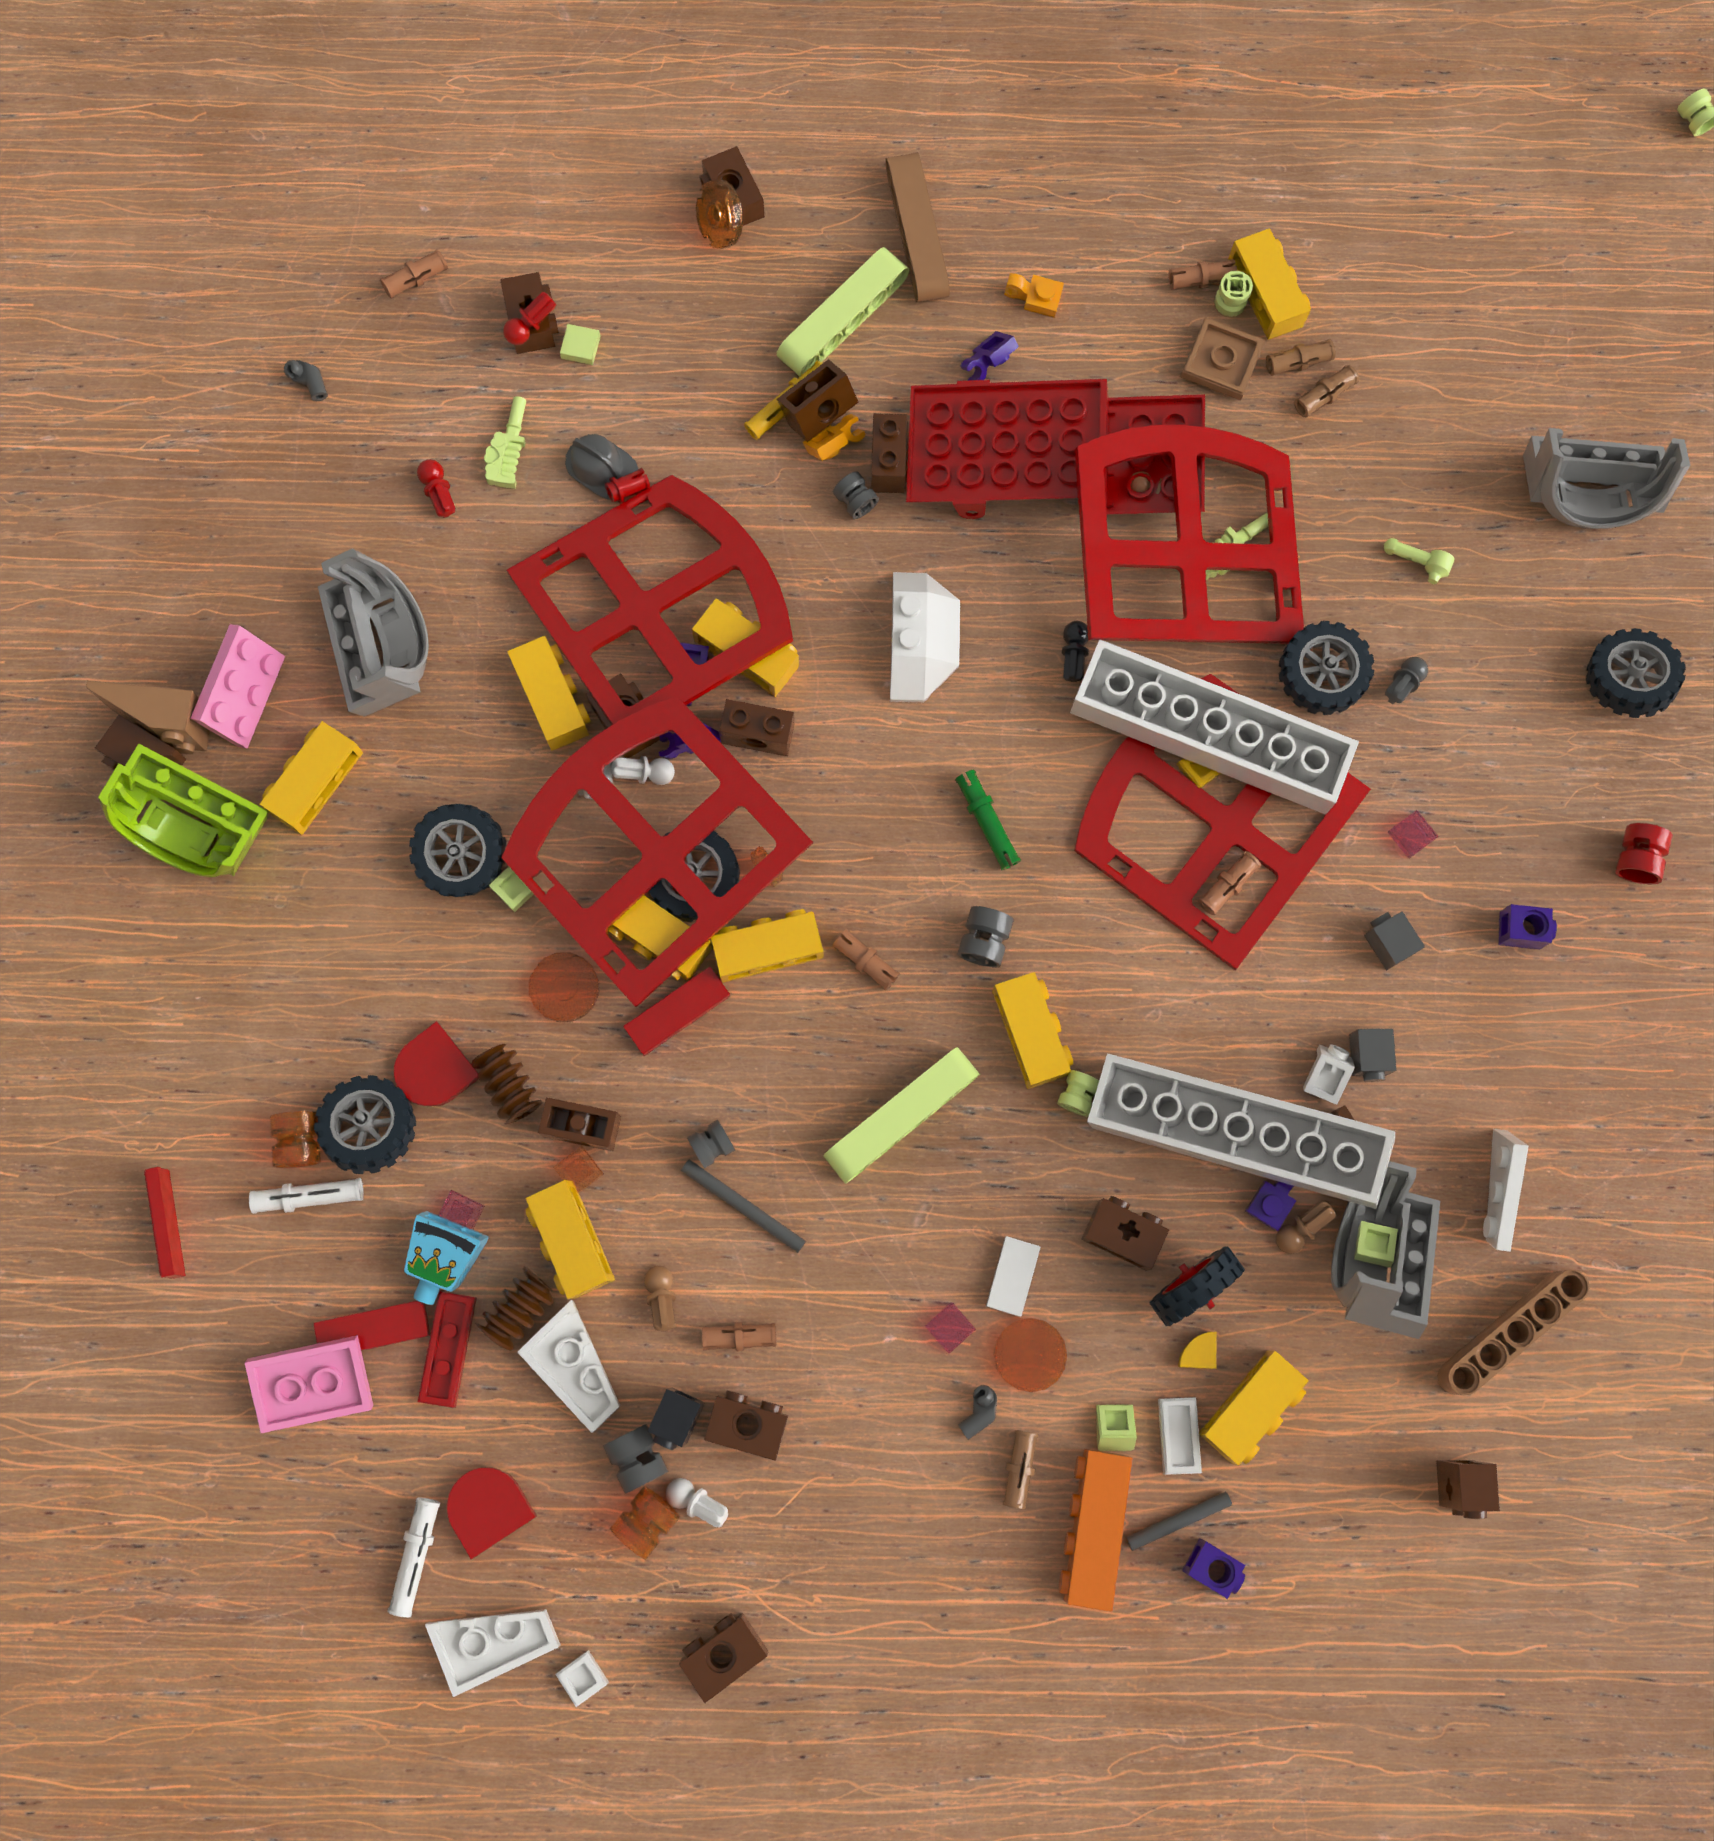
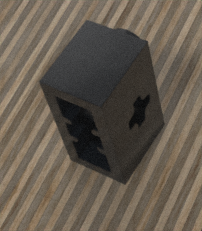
M673 1387L666 1389L647 1431L655 1435L653 1442L670 1450L676 1449L677 1445L680 1447L685 1446L689 1441L705 1402Z

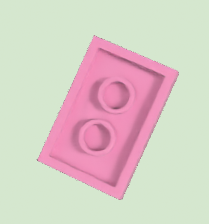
M230 624L190 719L235 746L247 749L285 656L243 627Z
M358 1335L256 1356L245 1361V1368L261 1433L365 1412L373 1407Z

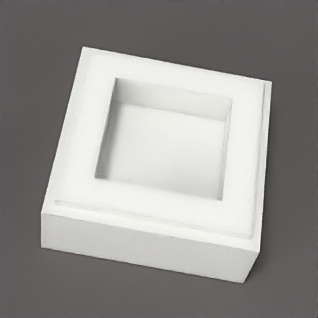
M589 1650L555 1674L576 1707L609 1683Z

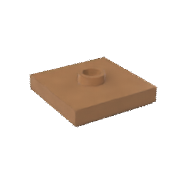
M1205 317L1180 377L1241 401L1266 340Z

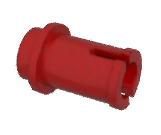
M640 468L618 479L611 477L609 479L610 482L605 483V489L610 500L622 503L625 497L650 488L649 479L644 474L645 471Z

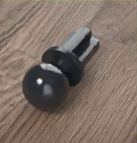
M1072 621L1066 625L1063 631V638L1068 644L1062 648V654L1065 656L1063 678L1066 681L1077 682L1083 679L1085 657L1089 655V649L1084 647L1088 642V628L1082 621Z

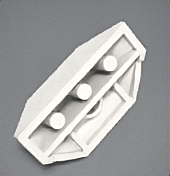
M893 572L890 702L924 703L959 667L960 600L927 573Z

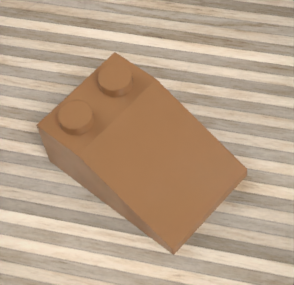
M87 681L86 688L112 711L173 747L179 753L190 755L194 754V750L207 751L210 730L190 719L199 699L192 690Z

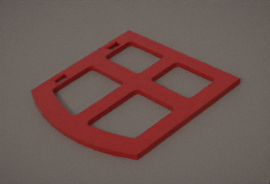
M1151 425L1129 428L1100 436L1075 448L1088 640L1288 644L1298 631L1304 629L1289 455L1262 442L1236 433L1191 425ZM1168 455L1171 458L1177 541L1116 540L1110 538L1107 527L1103 469L1137 458ZM1197 456L1237 465L1263 476L1266 490L1269 544L1209 543L1203 539ZM1282 490L1283 507H1275L1274 491ZM1111 567L1168 568L1178 570L1181 579L1183 619H1132L1116 617L1113 608ZM1206 570L1270 572L1273 576L1276 621H1225L1211 619L1208 609ZM1283 590H1291L1292 607H1284Z
M673 475L666 477L506 570L612 725L646 706L674 696H678L685 705H688L793 642L788 609L780 585L769 562L755 541L739 522L716 501L696 487ZM648 500L651 507L635 515L631 509ZM672 508L694 522L721 546L719 550L656 587L644 591L639 587L613 551L609 541L661 510ZM560 551L562 558L546 567L543 560ZM584 557L588 559L620 606L580 631H573L540 582L573 561ZM732 570H738L741 572L751 593L761 628L707 662L697 665L687 654L660 614ZM637 630L673 680L667 686L635 705L626 706L596 665L591 655L625 633Z
M1209 674L1201 678L1202 680H1205L1207 682H1210L1212 684H1215L1217 686L1237 693L1212 674ZM1128 736L1104 768L1091 793L1080 823L1074 851L1217 958L1236 970L1371 789L1350 773H1347L1336 804L1324 816L1296 854H1291L1256 829L1252 824V819L1272 793L1246 784L1232 804L1224 805L1156 756L1154 752L1156 747ZM1135 775L1145 778L1210 827V833L1170 884L1162 883L1108 842V835L1117 808L1132 777ZM1236 846L1244 852H1250L1263 866L1276 875V882L1240 930L1233 934L1196 908L1192 903V899L1229 849ZM1114 857L1131 868L1126 877L1108 865ZM1200 921H1203L1217 932L1212 941L1195 929Z
M674 696L646 706L620 719L594 736L572 754L547 780L530 802L516 825L501 858L629 1001L637 1007L814 842L678 696ZM672 731L683 740L719 779L720 786L667 836H660L605 776L604 768L637 746ZM581 790L586 791L642 853L641 860L589 908H583L538 858V852L551 828L577 792ZM743 807L776 841V847L724 896L716 897L689 868L685 858L736 809ZM541 872L554 884L547 893L533 880ZM665 879L696 911L698 918L645 969L639 970L608 936L607 931L616 920L656 883ZM612 951L626 964L619 973L604 959Z

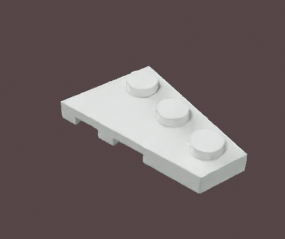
M1493 1129L1488 1213L1483 1224V1234L1486 1237V1241L1496 1250L1511 1252L1529 1146L1509 1131Z
M570 1300L518 1351V1354L589 1431L594 1433L620 1407V1404L573 1300Z
M546 1609L428 1622L425 1624L453 1697L560 1646Z

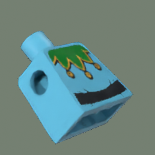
M428 1211L417 1214L404 1267V1272L407 1275L420 1280L413 1298L419 1302L433 1305L440 1288L450 1292L459 1288L486 1245L489 1236Z

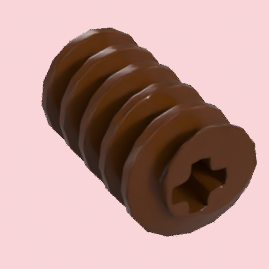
M499 1044L478 1055L472 1060L471 1065L474 1069H482L478 1074V1078L481 1082L489 1081L485 1085L484 1090L487 1094H495L490 1102L493 1106H502L498 1110L497 1115L500 1119H508L505 1122L506 1125L530 1115L543 1102L542 1100L530 1101L529 1098L536 1092L535 1087L523 1088V1085L530 1077L529 1075L517 1076L516 1073L523 1067L522 1062L510 1063V1060L517 1054L516 1050L505 1052L503 1048L506 1044Z
M525 1266L523 1271L527 1280L523 1281L514 1278L512 1281L517 1291L512 1292L504 1289L502 1292L507 1302L505 1304L497 1300L492 1302L497 1314L493 1315L484 1311L483 1316L487 1325L483 1326L475 1323L490 1340L509 1351L514 1349V1343L510 1336L517 1339L524 1337V1332L520 1325L532 1328L535 1325L530 1314L539 1317L545 1314L540 1302L550 1306L554 1303L550 1293L552 1291L551 1288Z

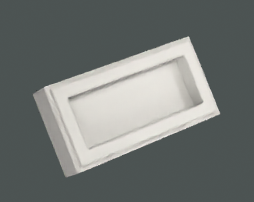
M1005 1236L986 1307L1018 1317L1022 1316L1041 1246Z
M1196 1397L1158 1399L1163 1474L1202 1473Z

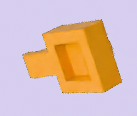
M1010 273L1004 295L1013 299L1025 300L1024 310L1055 318L1064 283L1034 274L1030 283L1023 276Z
M848 414L834 427L829 425L810 441H804L803 444L808 454L821 461L831 459L840 452L842 447L849 443L848 440L852 442L862 440L866 435L865 431L858 428L851 433V426L858 422L859 418L853 414Z

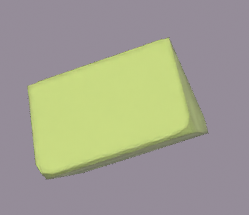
M1096 1405L1098 1450H1134L1137 1435L1133 1405Z

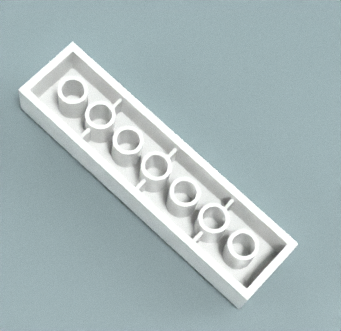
M1099 639L1070 711L1071 714L1325 815L1337 802L1359 743L1357 740Z
M1108 1053L1087 1120L1089 1125L1096 1130L1377 1209L1395 1141V1131Z

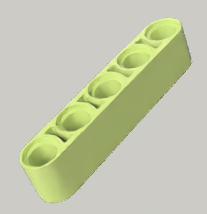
M885 247L880 248L782 342L778 348L777 357L799 377L811 368L816 361L823 362L904 283L909 274V268Z
M956 1047L837 1142L823 1157L845 1184L848 1183L966 1088L980 1073L961 1050Z

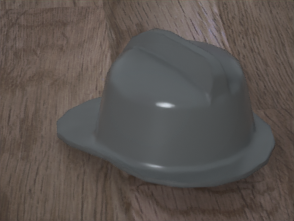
M588 434L580 439L575 438L573 445L570 446L566 454L565 465L569 475L596 495L608 500L610 498L606 492L605 483L610 482L609 479L611 477L618 479L639 469L636 461L627 452L598 434Z

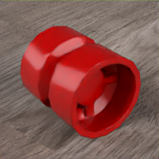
M1632 823L1627 825L1622 842V847L1625 851L1619 854L1616 874L1634 883L1647 885L1661 883L1666 867V861L1662 857L1669 854L1673 834L1669 830L1653 824Z

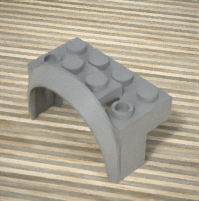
M1549 428L1545 437L1531 436L1523 454L1531 502L1543 503L1547 511L1557 520L1585 529L1621 527L1642 520L1654 512L1664 513L1673 494L1690 467L1684 439L1672 438L1665 452L1663 446L1562 438L1563 431L1556 428ZM1566 481L1572 483H1600L1606 486L1614 484L1618 485V487L1586 489L1571 485ZM1626 489L1630 491L1632 507H1629Z
M353 548L322 562L323 573L334 578L318 586L348 712L365 717L420 693L418 681L422 678L426 667L429 647L428 633L420 608L409 589L388 567ZM390 598L394 600L382 607L372 610L374 605H377ZM370 617L380 639L383 652V667L381 666Z
M1389 1161L1377 1209L1353 1202H1348L1334 1246L1331 1264V1283L1342 1306L1346 1307V1320L1419 1339L1428 1324L1441 1201L1409 1193L1416 1178L1417 1168ZM1361 1221L1398 1229L1389 1283L1386 1282L1388 1267L1354 1259L1358 1227Z

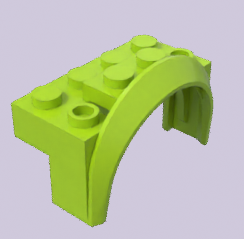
M141 744L137 745L125 766L118 763L98 796L107 821L125 839L168 865L204 877H217L226 874L234 876L267 820L269 812ZM152 800L142 819L138 823L137 818L141 813L142 809L144 808L145 804L147 803V801ZM161 800H165V801H167V802H169V803H171V804H173V805H175V806H177V807H179V808H181V809H183V810L189 812L190 814H192V815H194V816H196V817H198V818H200V819H202V820H204V821L210 823L213 827H211V826H209V825H207V824H204V823H202V822H200V821H198V820H196V819H194V818H192V817H190V816H188V815H186V814H184V813H182V812L176 810L175 808L169 806L168 804L164 803V802L161 801ZM217 835H218V837H219L218 840L216 841V843H215L214 847L212 848L211 852L209 853V855L206 856V854L208 853L210 847L212 846L213 842L215 841V839H216V837H217Z

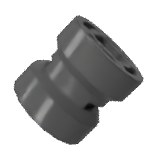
M859 472L848 474L833 489V494L840 502H844L847 505V512L853 519H859L869 513L879 501L876 493L872 489H867L865 479Z
M718 1120L709 1124L707 1131L703 1133L695 1132L687 1137L704 1169L712 1165L715 1158L719 1155L727 1156L736 1151Z

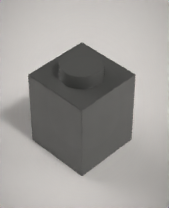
M1403 911L1393 917L1387 912L1370 922L1373 928L1364 935L1386 971L1425 947Z
M1357 1029L1349 1034L1350 1056L1355 1066L1352 1076H1363L1364 1082L1385 1081V1076L1397 1071L1393 1029Z

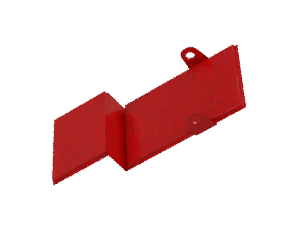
M1107 379L990 383V380L957 381V384L911 386L906 502L953 501V506L959 516L966 519H979L985 515L986 500L1078 498L1075 448L1100 436L1129 428L1151 425L1205 427V394L1109 398ZM1168 455L1137 458L1103 469L1106 514L1175 513L1171 458ZM1197 456L1200 510L1205 512V457ZM1138 471H1144V472L1148 473L1149 475L1144 474V473H1138V474H1135V475H1133V474L1136 473V472H1138ZM1145 477L1150 483V488L1144 492L1134 491L1131 488V484L1135 478ZM1161 478V489L1159 494H1156L1158 484ZM968 511H975V512H977V513H967V512H968Z

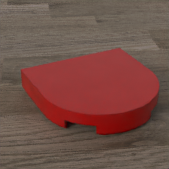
M437 1021L404 1046L398 1054L394 1065V1079L397 1087L403 1091L408 1100L417 1105L427 1107L441 1106L450 1102L479 1079V1073L472 1067L469 1060Z
M492 1467L477 1468L461 1476L452 1487L447 1501L449 1522L470 1559L475 1558L537 1517L516 1480L510 1474Z

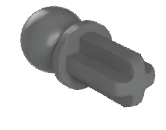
M1410 657L1403 662L1401 669L1396 671L1393 676V682L1385 692V695L1389 698L1388 702L1391 704L1395 702L1402 703L1409 693L1415 692L1418 689L1420 682L1428 675V665L1425 660L1420 657Z

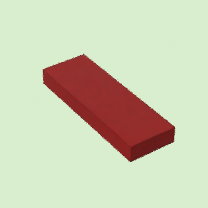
M709 966L623 1027L643 1056H646L728 999L731 995L711 966Z
M161 1167L145 1169L144 1175L161 1278L170 1279L184 1277L186 1274L170 1171Z
M439 1291L417 1402L456 1408L477 1297Z
M419 1301L314 1323L317 1344L358 1335L361 1351L430 1336L425 1303Z

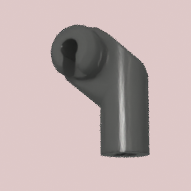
M289 360L284 366L285 375L295 382L308 386L313 401H322L328 397L321 372L316 366L300 360Z
M980 1385L974 1390L973 1414L958 1424L968 1440L993 1423L996 1418L997 1396L995 1391L987 1385Z

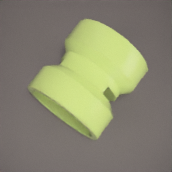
M1704 88L1688 96L1677 108L1681 117L1688 119L1690 123L1689 129L1694 136L1702 135L1714 127L1712 97L1707 89Z
M1230 271L1221 279L1214 303L1218 312L1224 316L1233 317L1244 311L1253 288L1252 280L1247 274L1241 271Z
M1071 1070L1066 1079L1068 1087L1066 1091L1060 1094L1057 1104L1070 1112L1089 1117L1092 1100L1095 1096L1099 1080L1088 1074Z

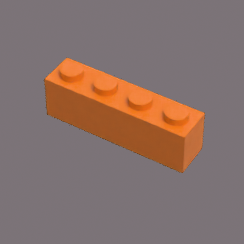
M1084 1449L1083 1456H1077L1074 1478L1080 1479L1078 1494L1072 1493L1069 1507V1516L1074 1517L1073 1532L1066 1533L1064 1543V1555H1069L1067 1571H1061L1059 1579V1593L1064 1594L1063 1600L1068 1605L1113 1612L1132 1457Z

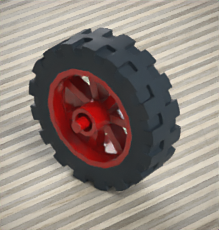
M1225 1246L1213 1252L1209 1257H1205L1195 1266L1193 1265L1188 1268L1185 1263L1181 1264L1179 1269L1182 1273L1172 1283L1165 1286L1160 1293L1156 1294L1149 1303L1164 1325L1171 1326L1181 1321L1184 1317L1193 1314L1204 1305H1207L1209 1309L1215 1307L1212 1299L1221 1294L1225 1288L1232 1285L1243 1274L1245 1269L1231 1249Z

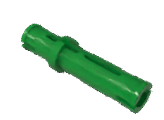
M974 769L969 770L965 773L971 782V786H968L963 774L959 775L955 781L958 783L969 804L967 806L969 814H974L1000 865L1001 871L1009 869L1011 867L1004 856L1005 854H1008L1013 866L1021 862V859L1018 857L992 807L994 803L992 797L986 795L976 775V771Z

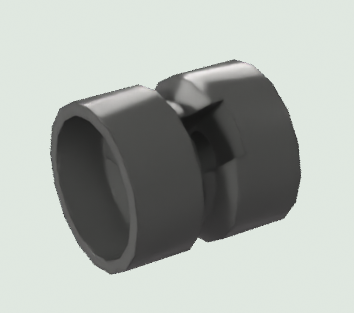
M982 906L971 907L965 926L969 933L962 936L957 955L974 964L999 968L1006 949L1002 941L1008 940L1014 919L1008 914Z
M647 1424L603 1445L611 1465L619 1466L616 1476L625 1494L669 1472L661 1454L652 1450L655 1442H653L652 1434L647 1432L649 1429Z

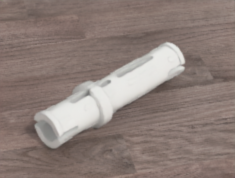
M356 1178L353 1180L294 1187L292 1183L283 1184L282 1188L250 1191L249 1206L253 1214L282 1209L287 1213L294 1212L295 1208L357 1200L363 1201V1183L361 1178Z
M422 1497L416 1498V1506L410 1529L404 1533L403 1539L406 1541L390 1607L387 1611L391 1615L407 1618L412 1616V1608L428 1546H432L434 1536L431 1534L438 1507H440L439 1501Z

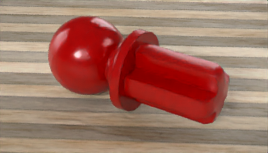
M541 292L525 309L521 307L519 312L523 316L521 318H512L505 323L503 328L505 339L513 345L524 344L529 339L530 328L533 326L536 330H539V323L556 308L555 301L547 293Z
M427 459L422 461L417 468V476L420 482L426 485L423 490L424 494L430 497L436 514L439 517L447 518L455 513L456 508L448 491L450 484L447 480L443 479V467L436 460Z

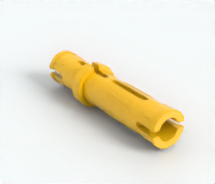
M816 361L798 379L795 377L788 382L789 386L744 423L745 429L752 438L758 440L760 436L784 417L777 398L823 363Z

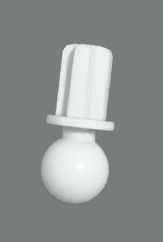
M641 756L640 759L617 758L612 762L611 772L615 778L636 779L641 784H644L647 777H649L653 783L665 785L673 779L675 773L673 764L665 758H656L650 764H648L646 756Z
M684 1478L675 1479L667 1486L666 1499L672 1507L677 1509L687 1507V1515L689 1517L697 1516L714 1527H721L724 1521H726L728 1517L727 1507L708 1497L706 1490L701 1488L695 1493L693 1484Z

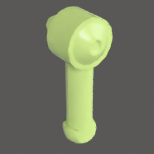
M1390 538L1384 543V551L1387 554H1394L1424 565L1426 572L1429 574L1428 582L1431 584H1437L1440 578L1447 577L1455 560L1446 551L1432 550L1429 553L1398 542L1399 540L1395 538Z

